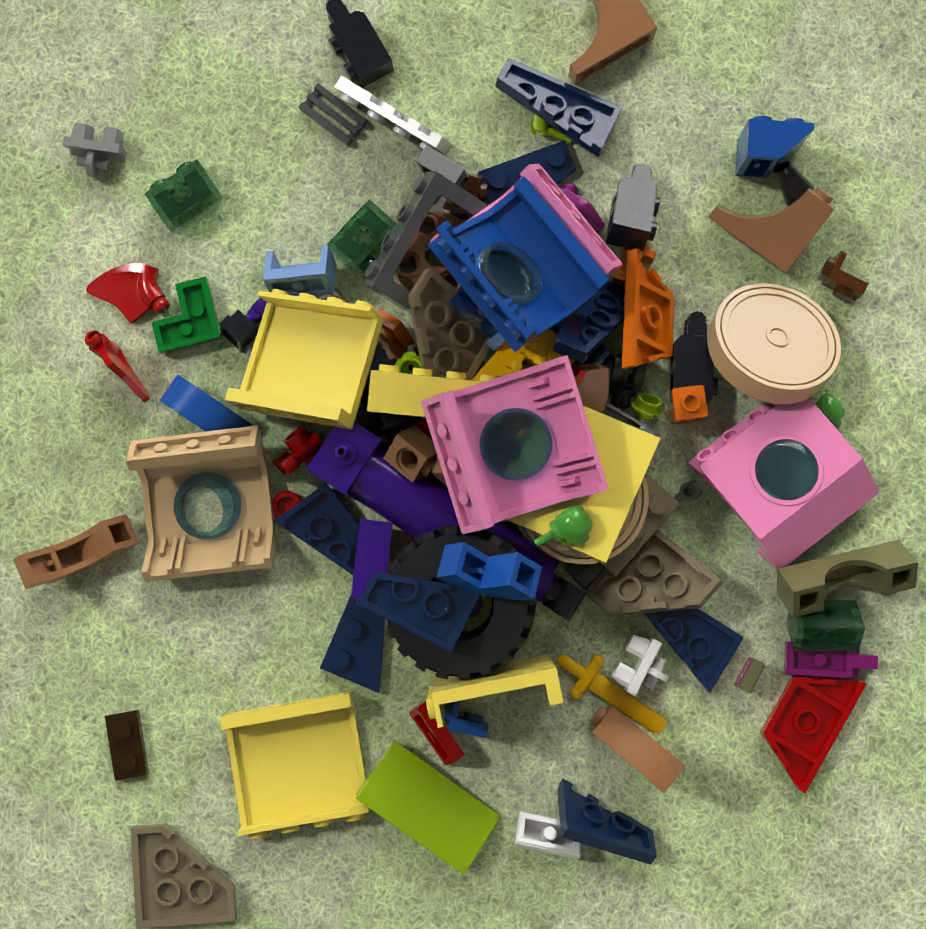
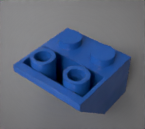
M756 116L753 119H749L737 139L735 176L767 178L779 164L788 160L801 148L814 130V123L804 122L801 118L777 121L772 120L769 116Z

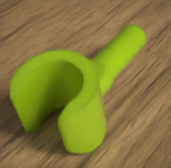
M536 114L532 118L530 130L534 135L538 131L540 136H549L560 141L565 140L567 144L571 143L572 139L554 128L548 127V122Z

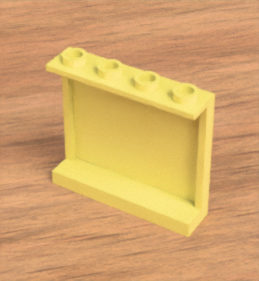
M272 289V292L258 291L257 296L267 302L241 388H228L225 400L241 410L352 430L384 318L374 310L372 304L364 301H356L355 304H349L336 297H327V300H321L307 293H299V296H292L279 289Z
M583 406L609 489L600 493L563 501L505 520L542 536L552 530L549 522L555 520V517L573 505H580L588 512L593 523V527L588 533L589 540L579 545H571L566 541L562 545L606 565L661 438ZM535 419L532 428H528L526 434L520 438L518 446L522 447L518 459H511L505 475L523 476L536 470L544 461L548 451V437L543 425L537 419ZM557 538L553 539V541L560 543Z
M544 654L510 661L505 666L501 665L495 668L492 674L484 677L481 674L474 675L471 680L459 681L457 676H449L448 679L434 676L433 685H429L426 699L429 719H436L437 726L440 728L444 724L446 703L541 685L549 706L563 703L557 668L549 655Z
M352 691L220 716L221 730L226 729L241 828L238 830V836L248 834L249 839H256L267 836L269 830L280 829L281 833H290L300 830V825L313 823V827H323L332 824V819L345 817L346 822L357 821L365 818L364 813H369L370 808L356 799L357 791L366 780V773Z

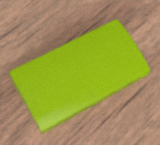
M395 739L356 793L358 801L463 875L476 858L500 817V814Z

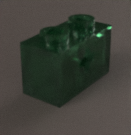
M198 159L193 162L183 163L176 169L175 174L167 179L157 180L150 186V190L144 193L171 232L223 198ZM184 189L186 195L181 198L179 191Z
M369 199L326 245H329L333 256L357 277L361 272L366 273L368 266L373 260L377 261L375 257L382 250L381 243L388 232L394 231L397 223ZM361 236L364 238L370 236L371 243L369 245L365 242L361 244L359 238Z
M824 600V610L794 618L788 612L787 628L793 651H859L865 626L856 600Z

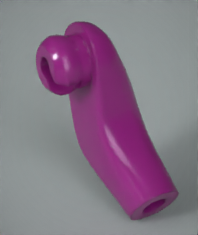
M566 183L560 189L597 234H599L605 227L599 214L589 201L578 195L579 190L576 185Z

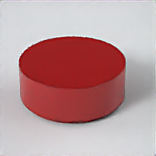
M292 491L278 493L272 500L273 516L277 519L302 501V499Z

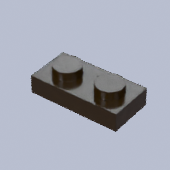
M139 709L105 716L115 781L148 775L149 769Z

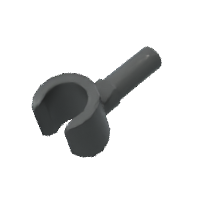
M691 480L681 485L680 492L674 497L679 503L685 500L692 501L703 494V490L694 494V496L689 494L688 487L696 482V480Z

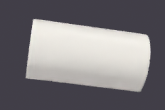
M525 812L519 813L514 847L579 860L582 844L561 838L560 819Z

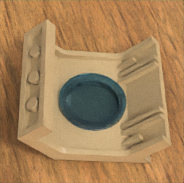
M258 425L131 441L126 464L129 471L137 470L142 484L147 549L141 574L145 582L273 567L274 555L278 554L272 510L270 471ZM202 486L211 489L221 501L223 508L222 520L217 528L212 531L202 532L193 528L185 517L184 500L188 492L195 487Z

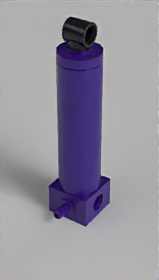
M354 422L352 430L334 427L307 467L308 471L349 498H354L389 522H393L395 526L415 539L443 525H459L448 488L433 476L429 478L424 476L412 483L383 459L389 448L385 446L382 439ZM504 522L494 523V526L489 529L495 531L494 533L501 538H507L514 544L513 547L518 553L542 566L536 590L537 601L543 602L544 606L570 621L587 594L562 577H557L554 571L560 561L539 551L527 537Z

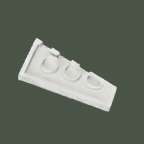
M340 76L335 87L343 92L340 97L341 99L356 108L359 103L369 108L367 115L383 124L385 119L395 124L393 131L408 140L413 135L422 140L419 145L421 148L424 149L427 144L436 151L446 155L452 144L434 131L431 132V130L411 117L408 118L396 108L380 101L371 93Z

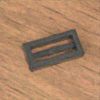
M317 83L313 93H309L306 97L307 100L298 107L304 114L348 147L367 124V121ZM318 96L324 97L358 124L356 126L352 125L318 99ZM314 104L348 130L350 134L346 136L312 110L310 106Z

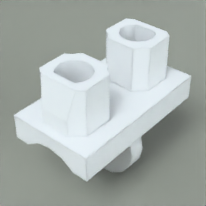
M631 635L624 650L638 656L639 659L634 669L618 661L611 677L619 684L625 686L624 690L636 696L647 673H649V676L644 686L652 690L658 678L667 682L669 676L662 673L667 662L665 659L658 656L653 668L650 667L662 643L650 637L646 639Z

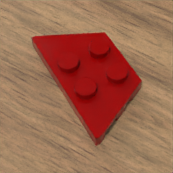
M791 676L760 731L796 788L801 792L806 793L866 687L867 684L863 681Z

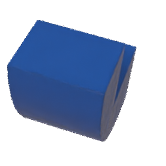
M178 374L160 399L162 403L205 432L252 426L250 422Z
M465 542L445 545L436 577L456 587L486 596L511 600H534L542 566L518 552L488 557Z

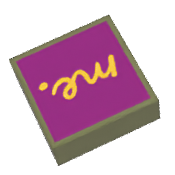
M748 657L734 686L745 692H752L765 668V664L755 658Z

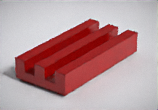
M426 701L409 712V715L444 765L457 762L465 755L443 724V727L438 728L436 719H429Z

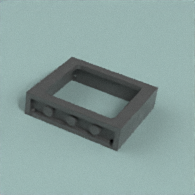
M437 171L426 172L425 175L421 174L412 188V191L415 192L409 204L405 203L399 210L396 217L399 222L394 231L388 232L381 243V249L383 250L377 261L373 260L365 273L367 279L363 284L364 286L411 313L408 295L411 291L396 283L393 276L435 199L438 196H443L472 216L488 206ZM493 253L490 257V268L494 278L497 280L506 270H510L514 260L503 254Z

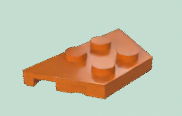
M638 248L627 251L622 349L623 369L637 367L673 356L675 296L662 283L660 276L654 268L646 269L641 262L643 253Z

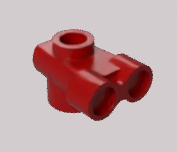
M301 426L285 438L284 443L288 446L289 450L275 458L273 463L283 474L286 473L290 476L303 462L305 464L311 463L323 442L316 433H309L304 426Z

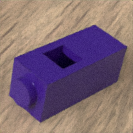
M360 519L350 597L357 599V603L373 572L387 574L393 522Z

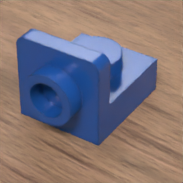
M461 701L446 704L444 721L449 722L448 730L486 738L489 723L483 722V715L465 712L464 717L457 716Z

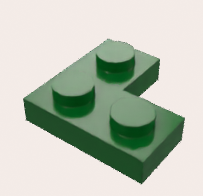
M207 277L175 284L182 314L152 322L158 352L165 354L221 340L222 334Z

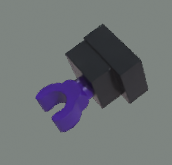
M261 298L252 305L246 315L238 309L231 317L227 315L219 323L221 334L241 353L245 350V346L250 344L257 336L258 327L255 323L262 320L267 303Z

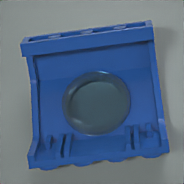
M525 176L514 184V190L486 212L453 229L450 222L446 220L436 228L438 237L428 244L429 248L514 352L571 316L603 290L610 280Z

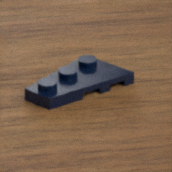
M327 483L274 520V522L353 575L359 525Z
M373 572L357 604L452 652L480 594L447 583Z

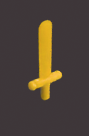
M563 654L557 658V664L578 678L570 692L573 699H581L588 689L649 731L660 733L665 729L666 720L662 715L598 673L604 665L603 656H593L586 668L567 655Z

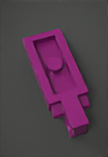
M785 641L784 674L853 678V676H859V668L878 669V656L860 654L859 646Z

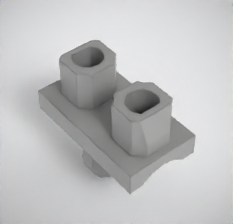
M75 123L71 137L64 136L62 145L69 148L71 155H78L76 164L77 166L86 167V173L89 177H97L99 169L109 170L110 162L108 160L126 162L127 152L123 149V133L120 129L106 127L103 130L102 141L93 140L95 130L92 126Z

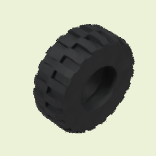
M448 524L426 532L411 542L395 559L390 567L389 575L435 581L444 547L449 544L465 542L488 557L518 551L507 538H501L494 533L495 531L489 528L462 534L459 525L450 526ZM536 595L534 600H511L492 597V607L488 618L476 629L462 631L452 652L388 619L386 629L390 638H395L398 642V651L404 658L409 655L416 661L414 666L425 672L427 668L436 672V677L448 679L449 676H457L459 681L471 680L474 675L481 674L484 677L494 673L495 668L508 664L514 658L516 652L522 649L533 626L537 598Z

